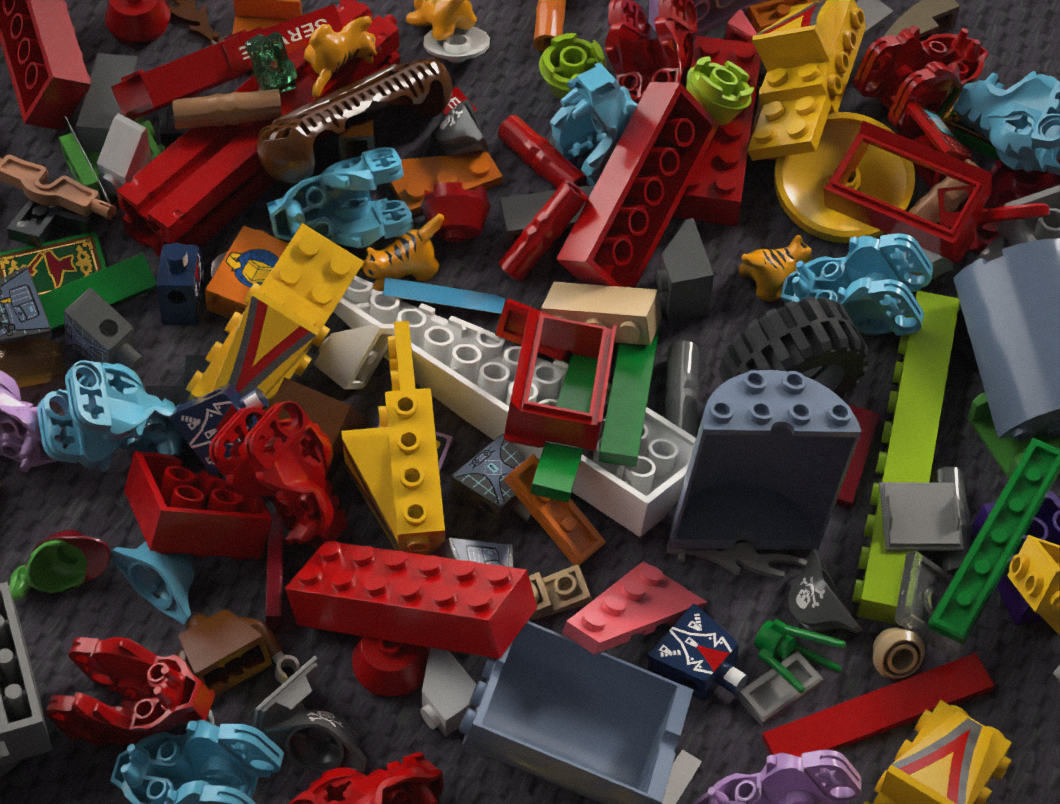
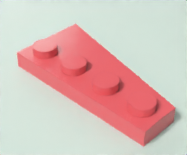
M643 561L568 619L562 634L596 655L629 642L634 634L645 636L653 633L660 624L667 623L669 626L676 624L693 603L704 610L707 601L664 575L659 568Z

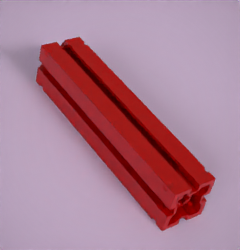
M341 0L336 9L343 27L360 17L369 16L372 23L366 31L375 35L377 55L373 56L372 64L367 63L362 58H352L346 62L339 71L331 76L319 98L391 64L400 63V55L397 50L400 47L399 28L396 27L397 20L393 15L388 14L384 18L378 15L373 19V13L366 4L359 3L356 0ZM305 47L270 60L234 92L245 93L279 89L283 116L317 100L312 96V88L319 74L315 73L311 64L304 60V51L307 48ZM274 120L248 122L241 125L229 124L223 127L190 128L134 175L131 182H126L116 191L120 209L126 213L122 217L125 233L142 246L146 247L148 245L154 249L155 255L161 258L162 246L165 244L180 243L183 245H197L201 248L277 181L263 168L257 154L259 132L263 127L272 125ZM324 130L320 132L314 140L313 148L333 131Z

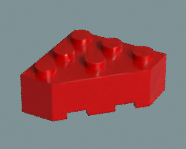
M134 451L124 492L150 551L165 555L175 552L189 553L198 557H208L210 555L229 556L236 560L262 558L273 520L263 499L258 497L246 503H239L237 501L238 494L228 490L226 481L214 475L211 476L210 473L204 470L197 475L183 467V460L171 454Z

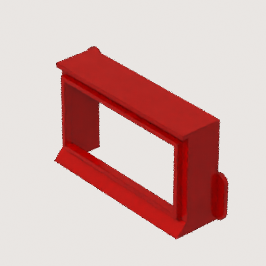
M261 26L247 32L244 29L229 35L222 42L144 72L141 69L122 77V82L111 86L122 115L133 121L172 105V100L192 97L243 76V71L250 68L233 73L222 43L261 30Z
M863 120L856 138L828 185L823 188L824 206L888 234L902 233L910 235L918 241L921 248L945 257L953 263H960L975 237L971 228L991 195L992 173ZM869 144L975 187L951 230L845 186L852 172L855 171L867 151Z
M529 306L505 426L504 439L506 441L537 448L544 447L546 441L596 451L617 325H613V328L609 329L603 326L539 315ZM539 345L569 350L575 355L598 359L589 413L528 401Z

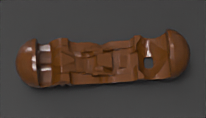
M421 58L411 62L405 61L399 64H391L277 118L270 126L263 127L259 132L257 140V154L261 165L274 179L288 184H298L300 181L310 178L314 172L313 144L320 132L328 130L333 131L335 134H340L345 131V123L348 118L369 110L385 107L386 105L405 104L421 117L428 119L436 117L443 112L450 102L452 94L451 76L444 64L435 58Z

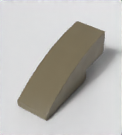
M922 0L900 16L884 37L889 35L896 37L904 28L909 29L915 25L920 29L919 41H925L932 35L955 27L960 6L955 0Z

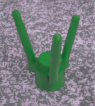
M775 619L774 622L771 620L766 621L756 635L754 646L760 650L758 658L768 663L799 693H804L805 687L777 658L786 659L792 651H799L803 657L825 668H829L837 673L842 671L840 665L796 644V639L791 635L843 649L846 647V643L842 640L793 627L778 619Z

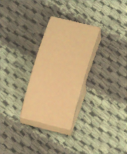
M579 564L542 578L539 572L529 576L537 609L528 621L588 605L593 601Z

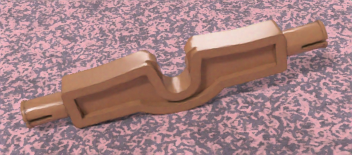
M10 154L6 155L3 159L0 158V181L23 190L24 194L36 203L47 206H61L85 217L94 212L111 220L116 214V206L101 201L98 191L86 187L68 176H61L51 184L45 185L49 179L46 167L22 160Z

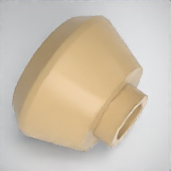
M888 628L882 631L873 643L874 666L880 675L888 679L896 680L910 676L920 667L925 656L923 641L916 633L908 630Z

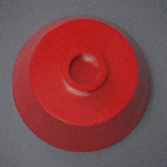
M109 0L104 13V22L111 34L122 43L132 45V42L148 40L153 42L165 33L170 21L171 11L165 0Z
M445 182L435 184L434 192L425 190L424 201L420 206L426 223L438 214L444 216L443 223L440 229L433 235L434 237L458 243L481 235L491 203L488 201L487 189L480 185L476 187V191L462 188V182Z
M363 636L353 651L352 668L358 681L371 693L378 696H405L416 690L424 681L429 647Z

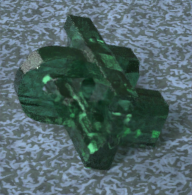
M275 31L267 37L258 34L245 42L246 51L250 56L254 77L260 91L279 89V93L297 87L295 82L297 77L294 63L288 58L280 33Z

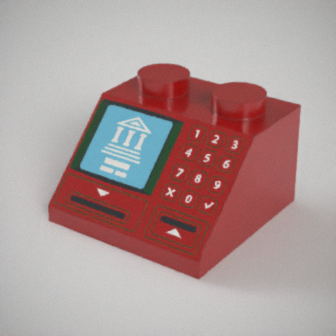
M913 102L906 105L900 132L901 136L959 160L965 161L969 159L974 162L970 150L963 147L955 137L952 128L947 123H944L936 112ZM913 162L914 170L930 190L947 177Z

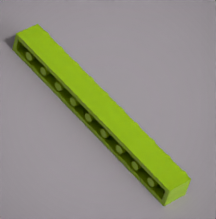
M923 291L916 292L915 299L922 308L924 317L921 329L918 332L900 336L897 353L904 354L903 362L896 361L892 383L899 385L897 392L890 391L886 410L888 413H893L892 422L885 421L881 443L888 444L887 451L879 452L875 473L882 474L881 482L929 483L960 302L959 298ZM905 315V316H904V317H906V318H913V317L908 316V315ZM874 482L869 504L876 506L875 515L868 514L864 530V536L871 538L869 547L862 546L858 569L865 570L863 580L856 579L852 602L859 603L858 617L903 626V622L899 620V612L909 561L916 564L918 551H886L879 483ZM909 563L900 613V619L903 621L905 620L903 615L906 616L914 576V571H911V568L915 570V566Z

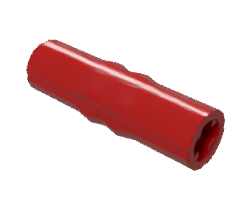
M512 115L502 122L497 131L498 138L552 186L558 189L564 180L572 182L579 188L587 186V176L567 160L560 150L553 147L547 139L535 132L517 115Z
M564 180L499 261L501 268L514 279L523 281L587 202L588 196L578 186L568 180Z

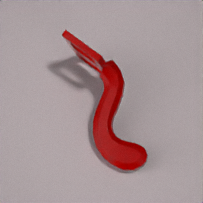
M972 186L937 188L940 226L945 228L952 227L961 211H946L944 194L947 191L965 190L969 199L974 190ZM1036 203L991 209L983 208L971 228L975 237L968 250L978 249L977 232L984 224L1045 218L1050 215L1049 205Z

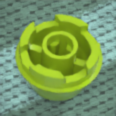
M567 33L551 40V45L540 57L539 69L551 93L562 100L571 91L567 85L569 80L596 67L594 65L596 63H601L607 69V62L598 42L593 40V43H590L587 40L578 39L576 33Z
M702 57L697 61L695 67L688 71L686 89L720 125H726L751 104V94L754 87H749L747 84L749 75L732 62L726 60L724 66L710 63V57Z

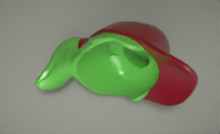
M64 530L48 536L37 543L28 563L18 567L11 575L9 588L13 600L17 601L25 598L30 588L47 593L63 592L100 576L109 566L111 555L109 546L98 538L84 536L76 530Z

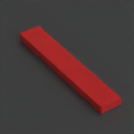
M973 653L763 732L761 739L770 755L786 753L802 757V753L818 750L836 751L918 720L926 709L933 712L940 700L948 705H957L993 691L995 685L977 653Z

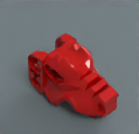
M632 0L610 1L608 26L611 28L605 41V53L617 75V82L620 86L628 89L631 99L638 104L650 82L681 83L687 76L693 55V34H697V12L692 0H659L658 17L654 19L657 39H651V24H648L646 12L641 5Z
M913 25L909 29L904 28L896 37L889 35L877 39L865 52L854 78L853 87L864 97H869L870 99L876 97L886 108L890 109L887 119L899 131H901L906 105L913 102L937 113L954 88H963L965 84L973 83L983 73L984 62L988 58L989 52L980 45L979 40L968 37L967 29L962 28L958 35L935 34L927 40L920 42V29Z
M296 402L275 403L267 412L256 406L241 408L214 436L209 445L210 458L219 471L226 476V483L233 493L238 494L237 501L239 503H246L258 497H269L276 508L277 514L284 516V525L290 531L284 539L287 545L298 542L299 544L307 543L313 548H320L325 541H335L341 532L347 529L349 523L344 509L337 510L340 505L338 495H331L333 487L326 477L333 461L331 441L326 433L323 434L317 423L313 424L309 416ZM282 409L287 410L291 419L278 420L280 411ZM251 413L257 418L258 422L248 432L245 422L247 416ZM237 438L243 441L236 442L231 447L230 454L232 457H224L223 454L226 448L223 444L233 443Z
M77 637L74 639L69 651V658L91 681L109 687L108 691L119 692L124 697L121 707L108 706L93 697L77 692L75 696H51L45 712L47 717L72 740L77 741L78 738L90 740L89 744L102 747L106 743L136 745L143 738L164 732L165 729L178 725H187L189 721H206L215 693L214 690H208L204 682L192 674L187 663L175 654L168 657L158 656L129 638L113 637L101 641L96 638Z
M421 752L403 757V765L398 761L387 764V771L378 768L369 775L348 767L334 768L322 773L321 778L309 784L310 788L307 791H303L288 804H438L437 799L444 790L443 772L428 761Z

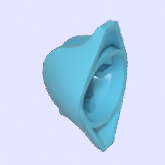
M146 541L137 549L116 547L111 551V560L140 596L178 622L185 624L191 615L188 591L194 579V569L185 553L173 552L172 554L165 555L150 551ZM152 592L160 595L161 598L157 599Z

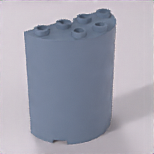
M1060 238L1029 241L1002 249L1004 256L989 262L980 258L966 266L953 278L998 439L1013 437L1014 441H1023L1038 434H1047L1048 437L1060 436Z
M751 370L721 384L712 393L704 409L670 528L669 549H733L737 541L746 540L751 542L755 549L819 550L861 435L859 423L851 408L829 388L796 371Z
M527 621L500 659L488 657L481 677L487 680L486 682H477L469 701L476 708L475 710L467 708L458 730L465 734L462 746L601 804H662L676 755L674 751L682 733L693 689L607 653L601 652L594 655L568 637L530 621Z

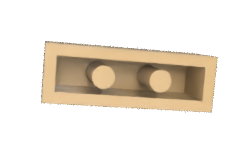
M553 282L541 307L542 312L562 319L603 326L612 329L613 325H617L615 343L651 345L662 319L659 293L656 289Z

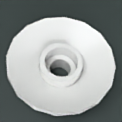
M472 27L467 30L455 28L452 37L445 40H436L432 37L433 30H431L424 36L423 43L428 53L453 63H461L466 61V59L475 58L485 53L490 45V37L485 31Z

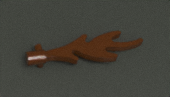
M171 0L178 5V7L169 5L171 16L183 23L195 25L189 27L191 34L204 38L209 42L210 46L224 41V38L227 37L226 35L220 38L218 32H213L208 22L206 5H202L201 9L197 11L195 0Z

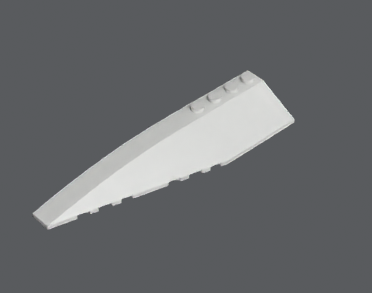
M355 276L333 312L352 329L372 324H394V322L409 321L415 383L422 388H431L433 397L493 440L504 433L521 347L507 345L504 338L457 317L451 316L447 320L435 315V308L423 303L418 308L402 301V298L385 296L383 291L372 289V282ZM387 349L383 356L389 361V351ZM537 357L528 401L556 407L569 364L557 359L551 363ZM608 383L596 451L584 449L572 492L641 537L660 522L679 500L696 438L647 407L637 467L599 462V452L612 384ZM513 443L525 459L534 453L540 460L543 447L537 448Z

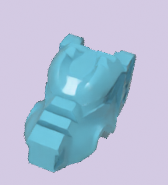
M601 63L594 64L596 67L581 75L579 74L576 78L567 82L571 91L560 101L562 107L550 121L556 149L560 150L567 160H571L595 148L584 161L581 171L587 176L588 186L596 185L638 105L631 99L628 89L620 86L617 80Z
M1032 71L1021 81L1005 90L1003 89V84L996 83L999 75L991 73L985 81L979 80L963 86L961 94L953 106L956 114L970 129L974 128L980 135L984 134L986 138L990 139L992 145L996 147L998 157L1006 166L1013 170L1023 169L1026 172L1032 170L1048 171V173L1060 175V164L1058 163L1060 158V81L1052 76L1037 75L1035 71Z
M378 148L361 152V156L335 163L327 167L320 175L300 181L297 185L290 188L284 197L268 202L267 208L275 237L291 241L303 223L334 243L354 248H364L370 246L382 236L385 239L404 235L414 229L412 213L406 202L401 200L388 201L387 198L371 201L369 190H376L377 185L396 181L404 176L402 161L396 150L393 148Z
M902 233L880 236V239L863 235L859 238H850L849 252L846 257L832 258L824 256L809 261L806 264L803 261H799L796 263L797 270L788 275L784 280L780 295L784 303L791 301L800 302L803 298L808 297L816 300L818 297L828 298L840 303L844 307L859 333L875 336L894 332L896 336L916 333L921 329L924 312L911 292L921 291L922 287L930 284L933 265L918 241L910 235ZM909 271H917L923 275H913ZM905 315H908V316H911V317H913V318H906V317H904V316H905Z
M86 360L78 361L65 375L67 390L51 391L46 394L37 406L43 448L48 456L60 462H79L86 468L94 469L98 467L101 471L105 472L110 467L113 454L118 448L129 450L132 453L138 451L171 454L177 457L180 455V452L190 447L169 417L177 408L174 403L166 398L161 401L157 396L147 394L139 376L132 369L122 364L116 363L114 365L104 362L101 364L100 362ZM76 373L83 374V377L77 380ZM49 402H56L61 405L65 416L54 413L50 408ZM59 435L61 442L55 440ZM62 443L68 445L66 449L63 448Z
M205 720L189 721L186 727L187 734L185 735L160 732L143 738L136 745L130 744L127 750L118 754L110 781L123 791V796L132 804H257L252 800L258 778L270 777L271 773L280 771L284 752L263 732L249 725L220 724V727Z

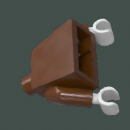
M222 610L209 618L204 614L193 615L187 622V630L178 637L182 649L176 655L187 663L192 674L202 680L208 690H214L215 697L272 665L271 658L276 663L275 678L282 684L288 680V677L281 668L291 667L294 672L300 669V663L296 657L282 653L281 650L284 647L265 622L247 617H237L229 610ZM210 709L208 717L210 723L214 724V717Z

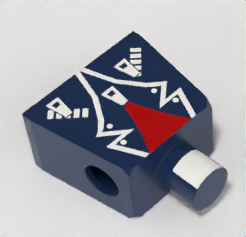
M172 243L162 246L157 291L163 325L198 326L205 268L200 248L197 245ZM175 291L182 292L186 298L182 301H176Z
M227 384L179 405L169 417L212 476L219 470L209 455V445L214 436L239 409L256 406L264 410L269 407V403L263 392L257 387L241 397L232 384ZM251 413L247 416L245 422L248 432L258 422L257 418ZM237 438L233 443L223 444L226 448L223 454L224 457H232L230 454L231 447L236 442L243 441Z
M694 603L648 654V671L693 689L692 696L700 700L708 699L719 685L732 694L737 695L744 688L748 680V675L735 667L738 662L739 645L737 641Z

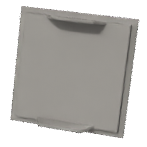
M879 482L886 551L964 550L956 483Z
M313 656L255 708L254 728L264 732L267 726L289 720L298 712L305 710L302 700L313 690L318 659L316 656Z

